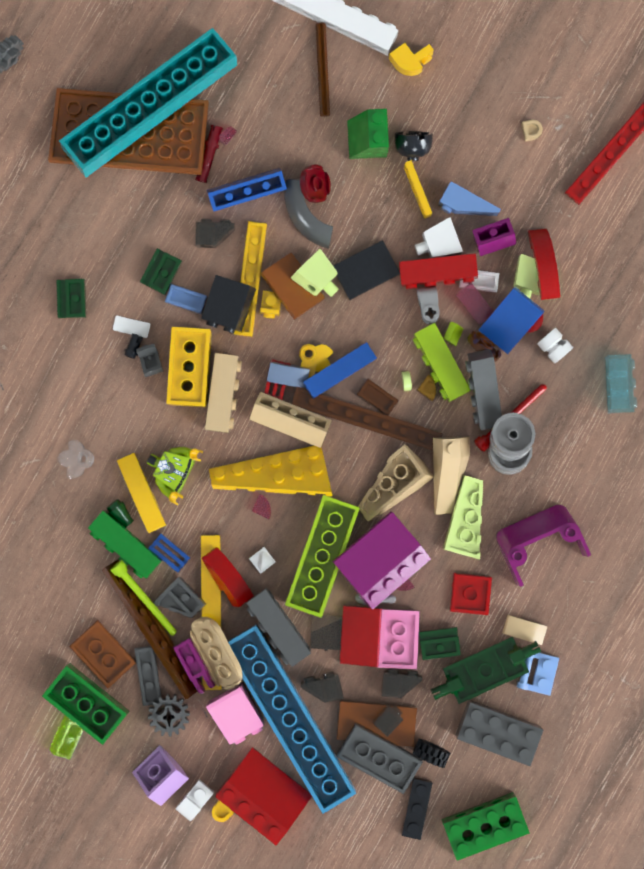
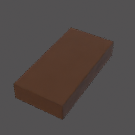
M369 379L366 380L357 393L359 397L387 416L399 401Z

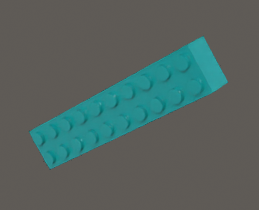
M211 28L59 140L63 151L85 178L235 68L237 66L236 54L214 28Z

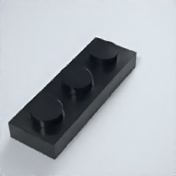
M413 778L402 836L421 840L433 784L432 781Z

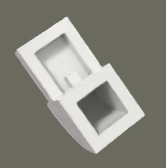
M199 779L175 809L191 821L200 812L214 791Z

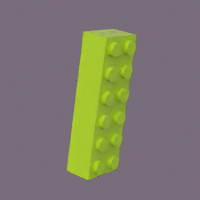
M323 495L287 597L286 606L322 618L338 572V568L332 561L345 551L360 507Z

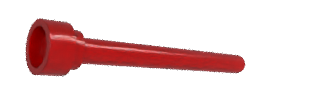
M541 384L510 413L521 414L546 391V385ZM491 431L481 437L478 436L473 441L482 452L489 448Z

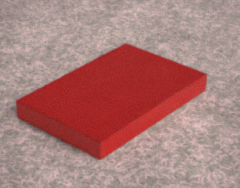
M343 606L340 664L379 667L382 608L371 609L370 607Z

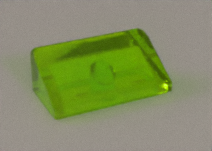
M65 715L52 742L50 752L55 756L71 760L84 730Z

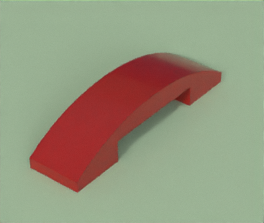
M547 229L528 230L530 247L533 249L538 274L541 300L560 298L558 269L549 232Z

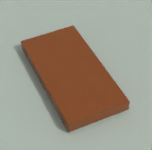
M340 700L337 740L345 741L354 724L358 723L398 746L414 747L417 707Z

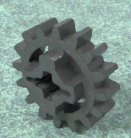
M11 35L9 38L6 37L3 42H0V74L3 70L7 71L9 67L18 62V57L21 55L20 51L24 48L22 47L24 43L16 35Z
M167 693L164 699L161 695L159 696V702L152 701L154 707H149V711L152 714H148V719H153L150 722V726H156L154 732L161 730V736L168 732L169 737H171L172 732H175L177 735L179 734V728L185 730L183 723H189V719L186 716H190V711H185L188 708V704L182 705L183 698L177 700L176 694H174L173 698H170L169 693ZM172 703L177 705L180 709H176L175 707H173ZM165 704L162 710H158L161 705ZM168 708L169 712H171L170 722L168 721L166 715L168 712ZM176 720H180L178 724L173 726ZM159 721H162L166 727L161 725Z

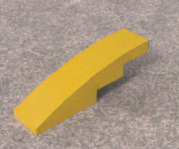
M132 453L117 460L148 533L166 526L136 454Z

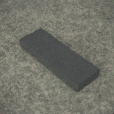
M151 646L135 648L143 706L153 705L152 701L159 702V696H162L156 654Z

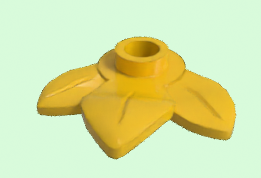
M306 344L301 347L299 351V356L302 360L300 367L310 369L308 379L315 375V372H320L331 365L327 358L332 355L333 351L327 345L314 346ZM307 350L312 351L311 357L306 356L305 353Z

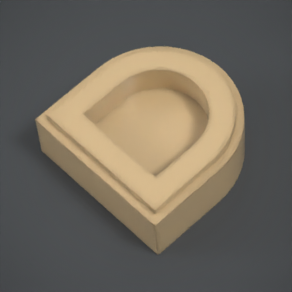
M528 120L521 122L525 142L540 137L543 128L539 121Z

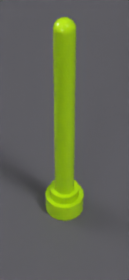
M122 560L117 562L110 571L127 583L170 635H175L177 631L127 573V565Z

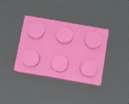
M382 609L378 668L417 669L420 611Z

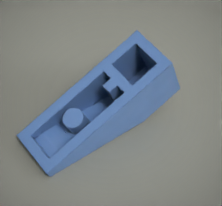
M450 182L438 204L441 206L440 209L448 214L452 212L465 215L497 216L501 210L453 182Z

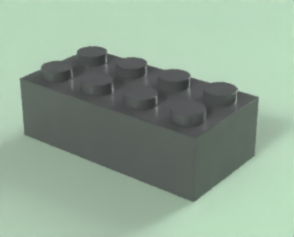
M267 587L247 601V611L252 617H257L259 628L263 633L267 631L270 636L269 642L274 649L279 648L282 652L280 657L286 665L290 664L293 667L311 654V648Z
M468 700L455 736L463 742L531 766L544 730L536 724Z

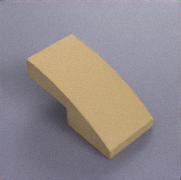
M507 615L502 633L529 642L537 641L538 644L542 645L547 626Z

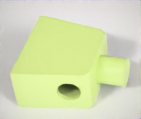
M321 249L308 259L291 277L293 281L314 296H317L324 290L332 297L339 290L332 282L338 272Z
M521 254L517 261L513 287L521 289V292L528 298L531 297V294L540 295L535 258Z

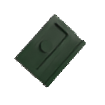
M157 248L140 283L166 295L182 264V260Z
M85 279L56 280L57 317L59 319L86 318Z
M457 627L420 631L422 660L461 655Z

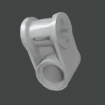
M436 286L417 289L422 320L429 325L436 323L439 318ZM428 311L435 314L432 319L427 315Z

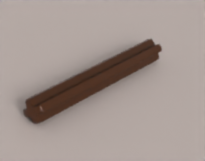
M321 22L316 23L320 116L328 117L330 116L326 24Z

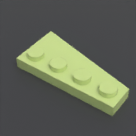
M463 475L443 545L444 550L480 560L483 480Z

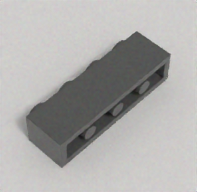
M488 349L468 353V361H465L467 373L470 372L471 377L468 379V386L473 391V395L470 396L471 405L475 407L473 420L475 424L479 425L480 430L493 428L497 419L502 416L494 356L491 350Z

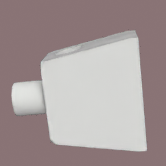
M451 217L423 232L424 242L414 245L418 256L428 252L430 258L461 255L463 252Z

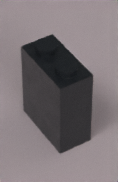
M215 275L201 319L207 321L206 325L214 328L220 325L224 327V331L233 334L235 331L242 332L256 289L252 286Z

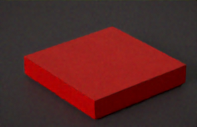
M453 573L450 612L489 615L492 577Z

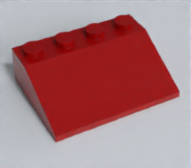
M252 747L217 791L215 797L276 846L312 798V795Z

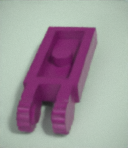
M191 638L173 647L190 681L193 682L200 694L204 693L205 689L199 677L203 676L210 688L215 686Z

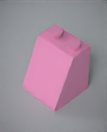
M243 683L213 698L206 705L207 710L229 744L235 743L237 745L246 739V735L250 733L255 735L263 730L264 721Z

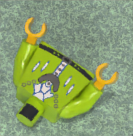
M183 446L171 448L168 452L164 451L161 458L154 454L150 455L147 464L156 468L153 474L155 483L161 493L169 498V501L173 504L179 505L176 503L177 497L183 499V495L179 493H181L195 461H201V459L197 458V454L199 452L203 453L202 450Z

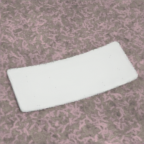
M116 316L113 330L127 334L133 333L147 338L151 324Z

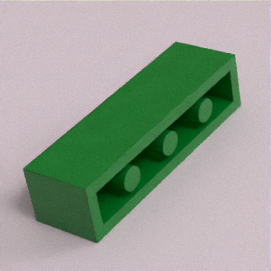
M103 510L88 527L91 531L89 534L97 541L101 539L105 543L104 547L111 553L116 552L120 556L118 559L122 560L126 565L132 566L134 568L133 572L141 579L142 577L147 579L163 561L120 522L109 515L106 510Z

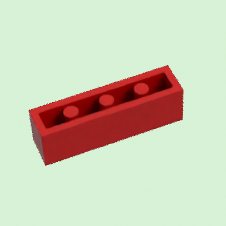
M476 253L399 262L402 287L406 286V289H416L417 285L424 284L425 287H434L436 283L444 282V285H453L455 281L463 280V283L475 282L474 279H478Z

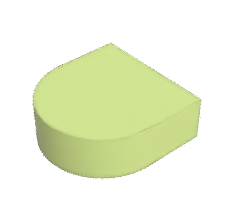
M401 372L403 390L410 391L412 389L410 372Z

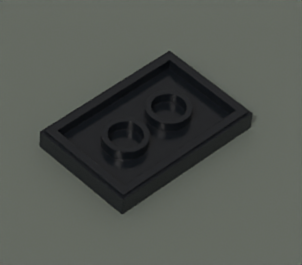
M383 240L333 265L338 272L337 278L349 301L400 275Z

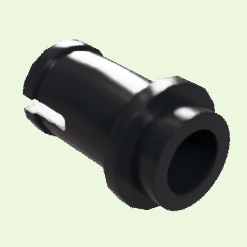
M132 333L127 349H124V355L135 359L138 356L136 349L140 347L143 337Z

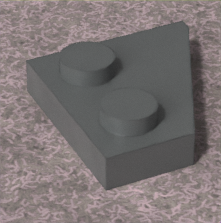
M178 577L153 602L156 606L181 613L189 618H193L206 605L181 577Z

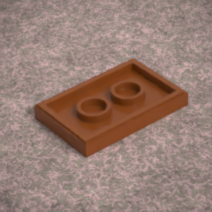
M291 252L261 272V276L295 320L322 302L325 297L321 292L317 296L312 295L291 279L294 273L301 267V264Z
M99 620L69 646L107 689L136 663V660Z

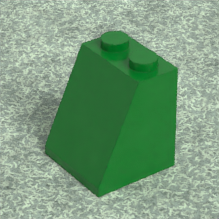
M387 108L367 109L347 121L349 159L387 157L389 149Z

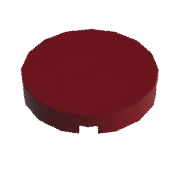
M314 164L305 167L300 176L301 191L309 202L320 203L327 199L326 197L331 191V182L328 173L324 172L321 165Z

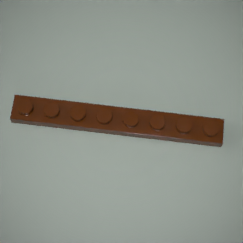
M300 387L296 388L291 403L305 410L432 451L433 438H439L443 435V433L322 394L312 399L309 392Z
M119 559L103 568L102 572L184 698H190L198 691L193 682L190 681L173 649L175 645L160 622L127 583L110 571L119 562Z

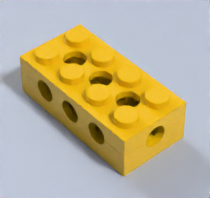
M171 328L166 404L207 408L212 337L210 329ZM189 344H195V350L192 353L186 352V347ZM187 363L194 364V369L191 372L185 371ZM186 382H192L193 384L190 391H184L183 389Z

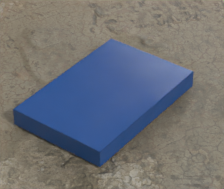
M514 287L480 327L479 331L505 353L509 354L544 313V310L518 288Z

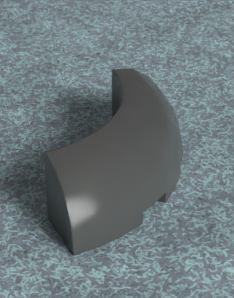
M286 180L287 189L284 190L285 205L292 223L309 241L329 249L333 226L319 221L310 212L301 191L300 180Z

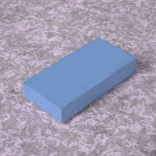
M171 284L165 303L202 314L208 296Z

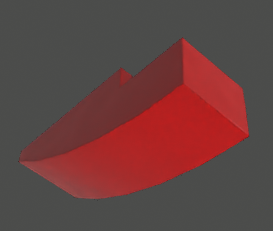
M215 547L201 558L219 590L225 592L232 606L241 607L254 597L242 576L218 547Z

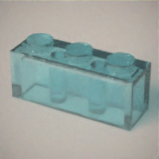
M631 354L608 355L605 357L608 414L632 413L634 408H637V399L633 393V389H636V380L632 375V370L635 369V361L632 359Z

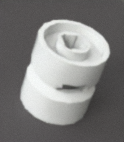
M556 327L537 343L544 352H548V357L554 364L574 348L567 340L562 339L563 335Z

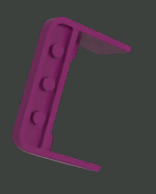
M554 505L504 527L497 532V543L517 586H524L516 568L523 565L527 560V553L524 547L556 532H560L563 540L567 542L576 541L583 556H591L580 528L565 506Z

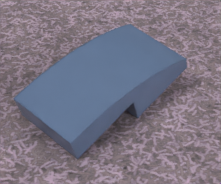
M271 362L267 381L305 388L303 382L308 379L310 369Z

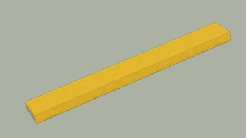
M201 535V558L215 547H218L221 551L220 535ZM201 559V599L206 603L202 608V617L213 619L221 628V590H219ZM202 676V684L205 690H222V686L217 684L210 688Z

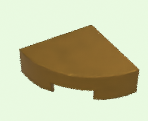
M428 374L417 391L433 401L436 395V386L433 378Z

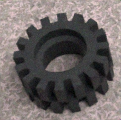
M418 739L412 754L427 763L445 768L451 753L432 742Z

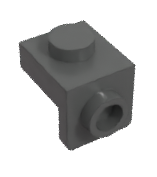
M155 344L144 345L136 349L145 377L164 372Z

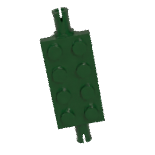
M510 637L444 667L443 671L447 680L446 683L431 688L432 694L440 691V693L434 695V699L437 700L451 693L455 695L458 704H461L529 673L525 661L527 658L541 653L539 647L531 650L539 646L537 641L520 648L517 647L514 638Z

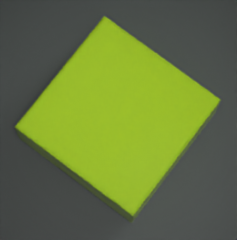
M450 322L444 340L451 345L457 346L463 328L457 323Z

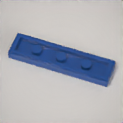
M366 342L305 380L303 385L312 399L367 366L376 360L377 357Z

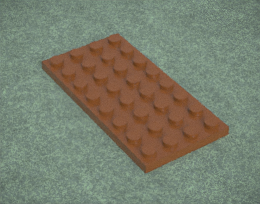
M57 88L48 157L49 163L75 165L63 151L59 140L123 93ZM190 100L101 167L202 175L209 100Z

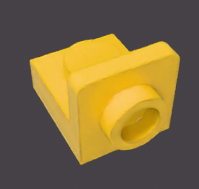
M263 290L260 314H264V318L275 319V316L280 314L281 301L274 292Z

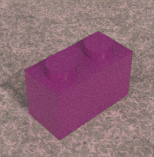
M509 218L472 230L474 242L480 256L516 245L515 232Z

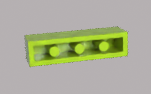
M433 323L414 333L413 343L417 350L421 349L423 353L421 357L424 364L430 366L433 371L430 373L431 377L442 388L439 390L442 398L451 402L470 392L471 390L436 324Z

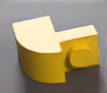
M404 43L389 54V60L401 74L415 76L422 72L423 67L421 63L425 65L432 59L431 56L434 50L428 44L419 52L413 54L406 43Z

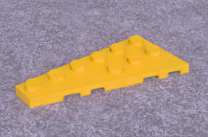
M310 446L209 469L213 489L236 490L238 488L248 489V491L265 490V492L288 494L302 492L308 493V495L318 493L333 496L322 447Z

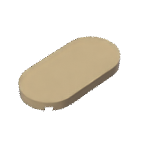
M209 617L198 618L191 624V640L207 667L213 682L218 686L221 685L225 690H231L242 681L241 666L220 626Z

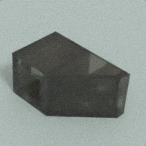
M201 219V222H196V247L217 248L236 230L235 223H231V220H220V223L212 222L211 219Z
M388 668L387 671H383L381 696L402 698L422 681V675L414 670L400 673L399 669Z
M334 671L324 673L323 677L315 678V676L306 677L304 682H301L303 690L324 703L344 698L339 674H334Z

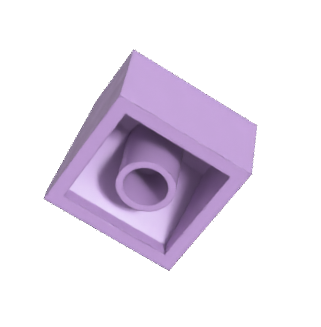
M160 745L132 772L147 797L160 806L189 779L182 767Z

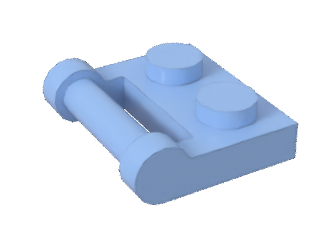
M543 653L527 658L525 664L529 673L521 676L516 687L550 696L559 658ZM533 658H537L533 682L528 684Z

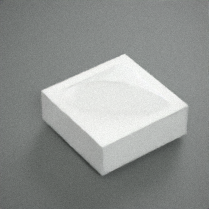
M265 547L249 558L260 574L276 562Z

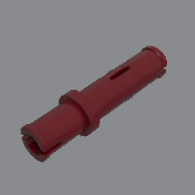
M211 125L208 139L205 141L202 175H197L196 181L207 183L216 149H219L218 142L223 130L220 126Z

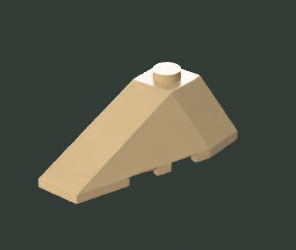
M470 436L433 438L435 515L453 513L461 481L470 457Z
M403 445L389 457L387 465L378 474V479L372 488H369L360 502L359 510L365 519L371 522L419 490L434 476L425 463L408 446Z

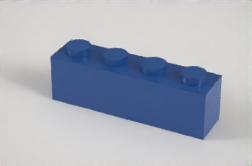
M276 168L208 189L207 194L214 212L286 190L287 187L281 169Z

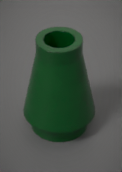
M116 499L106 508L109 511L108 514L125 528L134 521L124 502H121L119 499Z

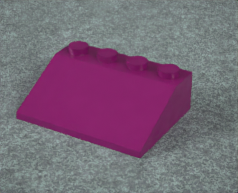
M391 511L332 562L361 599L371 609H374L430 561L431 558Z

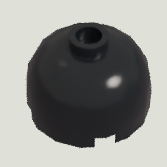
M403 131L396 132L394 139L395 148L400 155L407 157L408 161H419V157L429 153L432 147L433 133L409 131V133L403 135Z

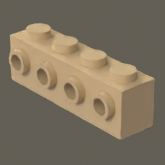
M215 353L205 430L229 433V430L234 427V418H231L232 410H236L237 399H234V392L239 389V380H236L237 372H241L242 361H239L238 356Z
M263 392L259 393L249 419L319 448L323 444L332 421Z

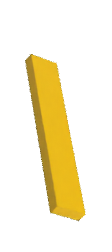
M248 221L240 283L252 286L256 291L242 332L235 331L234 335L253 337L267 230L266 223Z

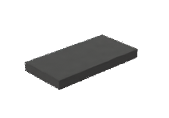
M358 723L354 724L337 753L339 759L402 794L405 793L423 763L421 758L416 757Z

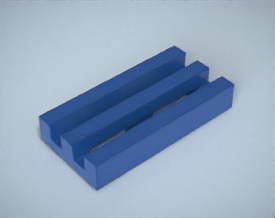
M162 533L149 547L153 553L176 572H179L191 558ZM162 539L185 559L183 561L159 541ZM157 545L158 547H160L164 552H166L180 565L176 566L166 556L159 552L155 548V546Z

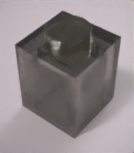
M388 704L375 717L373 724L388 737L403 721L401 716L403 712L396 705L392 707Z

